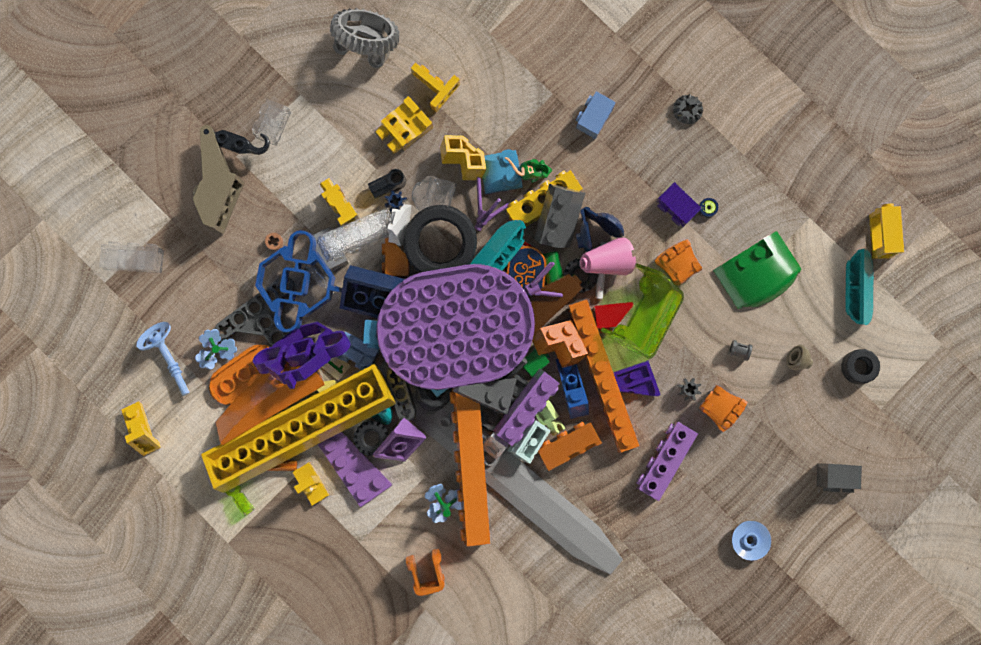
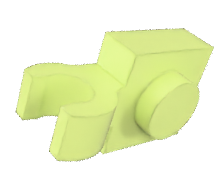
M548 400L546 407L541 412H538L536 417L542 425H547L550 433L555 436L564 430L565 427L562 422L556 420L559 415Z

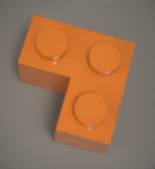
M572 320L540 328L532 339L538 355L555 351L562 368L578 364L588 354Z

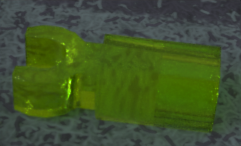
M240 485L235 487L234 492L230 490L225 492L228 496L233 497L232 501L243 516H247L255 509L245 494L241 493Z

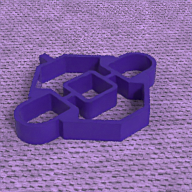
M313 322L301 325L297 331L288 333L273 344L272 347L258 352L253 358V363L259 373H270V375L284 385L287 384L289 389H293L296 382L307 379L328 363L331 358L341 356L347 352L351 343L343 331L333 332L321 323ZM321 333L318 336L316 343H314L312 338L302 339L307 336ZM287 362L291 367L301 366L298 369L280 373L284 370Z

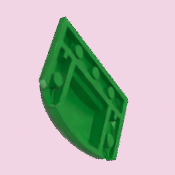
M775 231L715 268L713 272L736 308L742 309V307L754 308L764 305L782 295L795 282L802 268L779 233Z

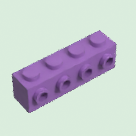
M539 368L509 408L508 414H505L493 431L496 435L511 446L515 443L517 444L522 439L524 430L534 423L536 414L546 407L548 398L555 395L560 383Z
M680 422L671 423L665 432L668 435L664 441L661 440L656 447L657 454L654 458L651 457L646 464V467H648L646 473H641L636 482L638 490L657 501L661 499L698 433Z

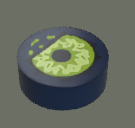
M705 198L699 204L702 208L699 211L700 214L707 218L714 216L719 208L717 201L713 198Z

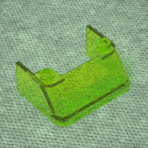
M636 263L635 267L643 273L639 281V289L643 296L627 326L620 324L613 332L602 328L601 332L625 348L651 359L655 356L684 300V293L661 271Z

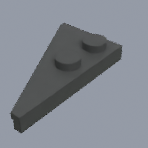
M516 378L459 386L454 388L453 392L498 413L508 414Z

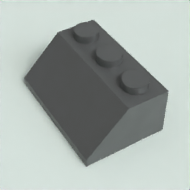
M549 184L534 239L540 244L557 248H570L585 192Z

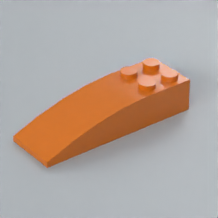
M287 362L284 370L280 373L295 370L301 366L291 367ZM319 369L307 379L296 382L293 389H289L287 384L284 385L270 375V373L262 376L241 393L215 422L220 443L222 445L226 444L324 386L325 384Z

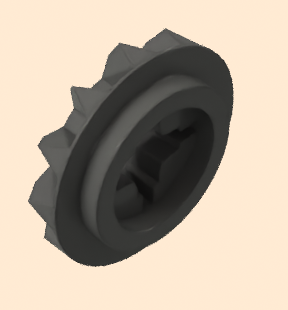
M691 94L682 95L674 103V116L681 123L693 124L702 116V102H700L698 97H694ZM686 104H688L689 107L694 106V108L691 110V113H689V111H683L686 107Z

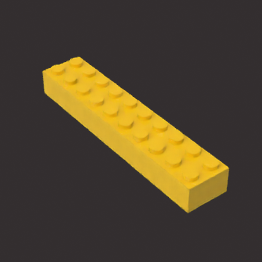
M373 364L254 426L226 444H219L202 453L201 456L213 489L225 493L395 405L396 403L381 370Z

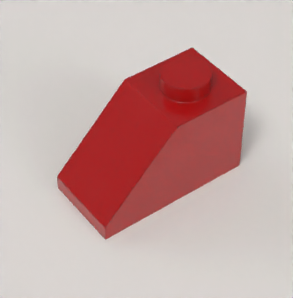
M633 302L594 306V320L600 333L612 332V329L621 322L633 307Z

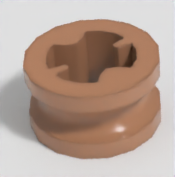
M270 233L265 238V244L269 249L276 251L282 247L283 238L277 233ZM272 237H274L275 239L279 238L277 246L269 244V241L271 242L270 239Z

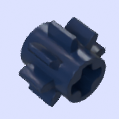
M392 190L390 196H385L388 203H385L384 206L385 208L390 207L391 214L392 209L400 210L404 202L408 201L407 197L402 198V191L396 194ZM394 199L398 200V206L394 205Z

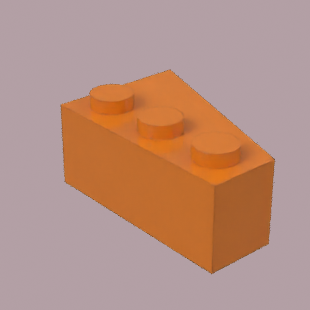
M581 422L573 426L574 431L570 433L564 431L556 435L557 440L543 442L538 450V454L547 471L602 444L591 422L587 424Z

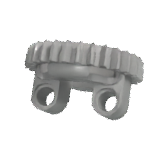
M357 7L354 10L351 8L348 10L343 9L342 12L338 11L337 14H334L330 24L331 36L334 37L333 49L335 52L344 55L350 50L357 54L368 55V62L374 68L383 66L389 57L390 51H394V48H397L399 43L400 31L394 21H390V18H385L384 14L379 15L378 12H371V9L370 11H366L364 8L358 10ZM347 21H361L360 26H347ZM384 31L388 35L386 38H384L382 35ZM360 34L370 39L361 38L356 35Z

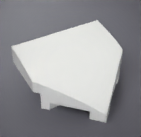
M404 204L400 210L392 209L391 223L388 224L387 228L389 233L388 242L396 243V245L400 246L403 245L404 233L410 222L412 205Z

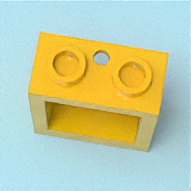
M883 204L882 207L876 208L874 212L869 214L872 259H891L904 253L901 206Z

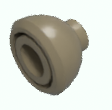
M800 344L790 350L786 363L789 369L799 371L809 369L813 364V359H811L809 350Z

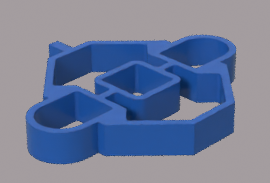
M299 230L294 232L289 238L288 246L280 248L262 261L258 267L255 286L270 309L275 312V326L282 332L291 333L297 331L302 325L303 317H308L332 299L333 291L342 293L341 287L334 286L335 276L320 254L316 252L315 237L306 231ZM301 235H307L310 239L307 261L292 258L295 241ZM282 255L284 260L295 262V268L285 267L283 269L280 283V291L290 295L288 300L277 298L272 301L262 286L265 267ZM319 262L329 277L326 297L309 308L306 303L295 301L296 295H307L311 278L310 272L301 270L302 264L314 265ZM290 271L304 273L301 292L286 290ZM284 302L299 305L295 325L290 329L284 328L281 324Z

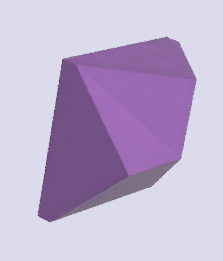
M403 418L373 453V456L375 458L405 462L423 443L426 436L406 418Z

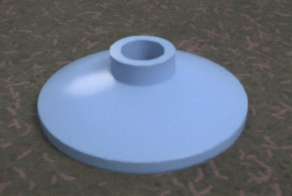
M746 521L739 524L734 530L732 545L740 557L751 561L763 558L770 550L771 535L763 524L756 521ZM749 536L753 538V542L751 544L747 543V538Z

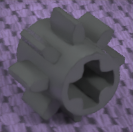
M684 378V384L677 385V387L681 388V392L678 395L685 396L684 401H687L689 397L695 401V395L702 394L698 391V387L701 384L694 383L695 378H692L690 382ZM688 386H689V387H691V386L693 387V390L691 391V393H690V392L687 393L686 390H685V389L688 388Z

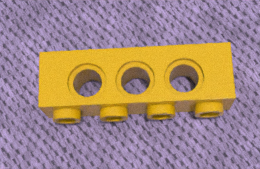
M571 170L568 172L562 171L555 176L556 179L552 182L548 180L542 183L537 191L531 190L523 196L524 199L519 202L515 200L508 204L506 214L510 221L521 220L527 227L540 218L543 203L538 201V197L546 196L549 184L581 192L583 188ZM528 205L532 208V212L524 213L522 207Z

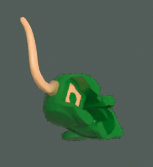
M505 157L515 173L521 176L524 181L531 180L533 183L539 179L547 178L552 172V169L545 164L544 160L538 162L537 159L521 163L519 172L513 162Z

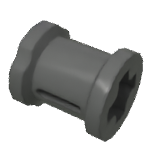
M733 340L728 355L744 358V361H748L753 345H744Z

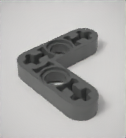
M389 368L387 380L396 403L397 415L401 420L406 418L408 421H411L415 418L417 412L409 383L398 376V381L403 382L404 385L395 386L394 384H397L398 381L397 378L392 377V374H395V372ZM400 388L406 391L404 399H400L397 396V391ZM409 401L408 404H405L406 409L411 410V413H409L408 416L403 415V411H405V406L400 405V402Z

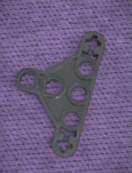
M282 277L265 288L266 292L273 291L275 293L274 300L277 298L284 299L289 295V293L284 292L279 295L278 291L274 289L275 286L278 289L280 288ZM288 277V282L290 281V283L288 284L289 289L286 290L293 291L295 283ZM260 292L217 323L214 328L220 333L222 331L221 326L228 327L230 325L228 321L230 320L231 324L236 328L233 330L232 327H229L226 330V335L219 334L221 339H228L237 332L265 336L271 345L275 344L272 341V336L275 333H280L282 338L286 336L284 332L275 326V312L270 309ZM257 302L260 305V309L258 312L252 313L250 305ZM237 314L244 316L242 324L235 323L234 318ZM263 318L271 320V325L268 328L261 326Z

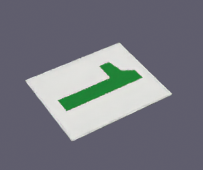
M337 357L331 358L328 363L322 366L323 369L338 381L351 367L348 363Z

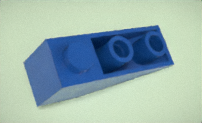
M555 359L570 419L589 415V404L577 364L562 368L559 359Z

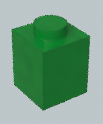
M535 349L525 357L527 363L523 368L532 378L539 368L543 369L550 363L548 360L550 356L548 353L538 355Z

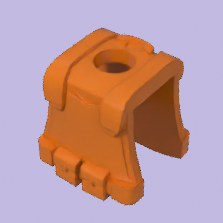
M688 239L671 246L654 260L656 265L663 269L677 286L683 284L688 278L702 270V266L697 261Z
M716 385L705 401L699 406V409L713 420L719 430L724 432L742 414L747 401L728 393Z
M439 549L432 550L437 580L420 583L414 555L406 557V567L412 573L413 588L418 596L442 591L445 586V577L440 567L441 553Z

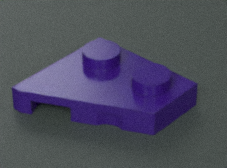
M649 361L613 372L620 392L656 397L661 395Z

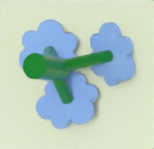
M217 329L205 330L204 334L199 336V341L204 348L209 346L211 350H200L199 354L195 356L196 362L199 363L201 368L206 367L208 370H212L217 362L214 353L219 352L222 359L232 360L234 353L237 352L235 341L233 339L221 340Z
M442 484L430 487L428 492L425 493L424 497L429 502L433 500L438 501L436 504L431 503L430 509L427 511V516L432 518L434 523H444L447 520V517L451 515L449 507L461 510V502H458L457 490L451 489L448 491V494L445 496V501L448 504L444 503L441 499L446 491Z

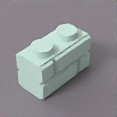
M535 420L529 428L524 430L522 439L517 444L515 443L513 446H510L507 451L521 461L530 464L534 455L537 454L550 433V430Z

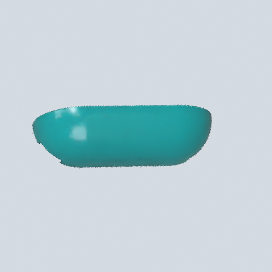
M512 220L502 225L473 259L471 264L487 265L503 271L525 241L523 239L524 229H526L524 222Z
M863 248L857 250L846 264L845 309L847 315L855 323L868 325L873 316L874 266L870 252Z

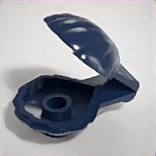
M589 207L581 209L580 213L583 222L580 227V233L576 234L579 249L584 248L585 252L593 250L589 225L586 222L585 216L599 224L610 236L623 238V226L612 214L604 212L595 213Z

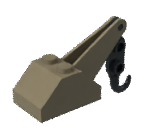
M204 125L200 128L203 180L193 190V201L202 223L211 230L224 235L245 183L236 174L230 172L221 147L238 154L261 155L267 152L270 147L269 138L263 133L260 136L265 140V144L263 147L257 148L245 137L226 130L215 132L209 125Z

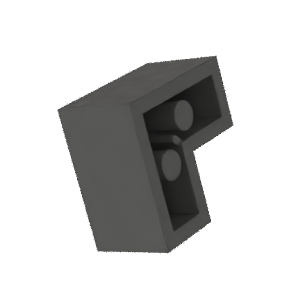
M817 463V487H823V491L841 492L842 488V492L854 493V489H861L862 466Z

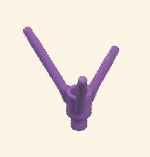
M477 177L478 217L474 228L481 231L488 221L507 208L508 203L493 212L501 201L498 198L487 212L482 210L480 177Z
M550 262L533 282L525 286L524 291L527 296L534 294L535 296H563L562 293L541 291L538 286V282L555 265L554 262Z

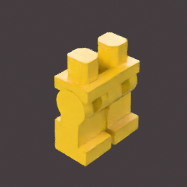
M408 96L400 106L381 120L382 125L375 132L382 141L389 135L393 138L387 144V147L395 154L401 149L405 151L420 137L422 138L432 130L433 123Z
M330 178L321 182L320 186L324 190L321 195L329 207L331 206L336 214H340L341 217L337 220L344 231L348 233L362 224L350 202L346 201L339 185H333Z

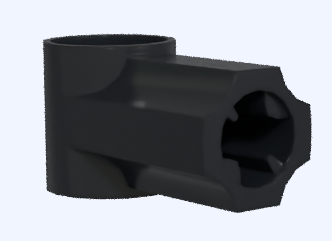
M392 169L388 174L368 183V186L374 198L377 199L392 190L403 188L407 180L401 170ZM400 175V182L393 183V177Z

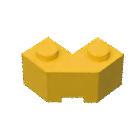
M444 135L440 146L442 164H460L463 180H477V177H480L481 180L486 170L484 152L479 148H474L464 136Z

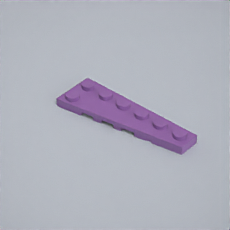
M343 432L318 444L360 507L392 486V483L363 453L359 452L353 442Z

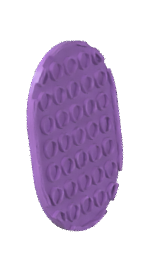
M470 264L426 271L403 280L389 293L378 316L377 340L385 362L396 375L412 385L424 389L440 390L486 383L505 376L524 359L534 335V313L531 302L521 285L510 275L497 268L481 264Z

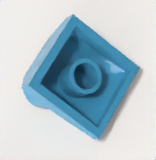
M507 149L501 153L484 156L486 170L482 179L485 194L522 188L521 176L515 173L511 164L505 159V157L509 158L520 172L516 150Z

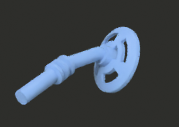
M168 322L157 323L140 336L137 341V348L144 351L158 347L168 364L167 369L169 373H172L171 377H174L182 396L188 395L190 392L181 375L182 371L178 366L179 364L175 363L164 343V339L169 334L171 326Z

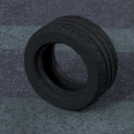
M433 205L422 209L410 220L404 233L403 245L406 257L412 267L419 273L470 265L477 249V236L472 222L462 211L448 205ZM438 220L447 221L456 226L462 237L461 250L457 256L450 261L441 263L427 258L421 251L419 244L422 229L427 224Z

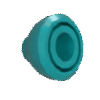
M393 406L371 417L381 424L388 425L393 418Z

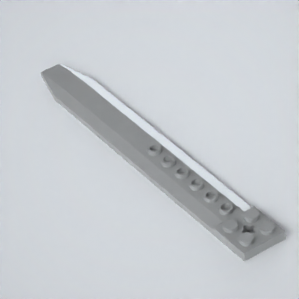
M384 360L378 368L381 370L389 387L387 371L390 367ZM398 382L397 384H394V385L397 386V385H404V384H403V382ZM409 383L417 412L412 421L454 455V451H457V444L453 442L455 423H452L451 412H454V405L449 401L441 410L428 411L417 402L415 396L417 386ZM398 389V398L404 399L406 397L405 389ZM431 389L426 390L429 398L436 400L440 397H436ZM409 401L400 402V405L405 406V404H408ZM405 406V411H403V413L408 416V414L411 413V410L406 409ZM482 429L484 445L490 435ZM507 449L497 460L484 451L485 478L489 486L571 555L611 575L623 559L598 525L517 457L508 452Z

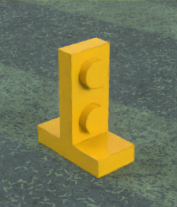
M414 63L411 67L412 75L437 94L430 102L431 109L437 113L460 86V79L453 75L444 86V82L439 77L435 76L434 78L430 75V71L424 65L419 66L417 63Z
M138 401L121 409L129 435L125 436L126 443L142 456L160 449L159 441L152 436L142 403Z
M310 462L292 472L299 483L294 486L298 494L304 492L312 506L329 496L328 491Z

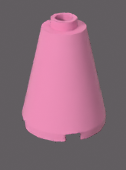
M617 238L584 253L580 259V267L586 273L626 276L631 274L635 268L636 257H632L631 252L634 248L628 239Z

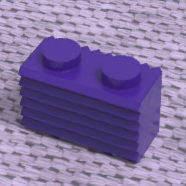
M675 182L656 201L659 203L657 206L662 212H668L672 216V221L676 225H682L683 227L702 209Z

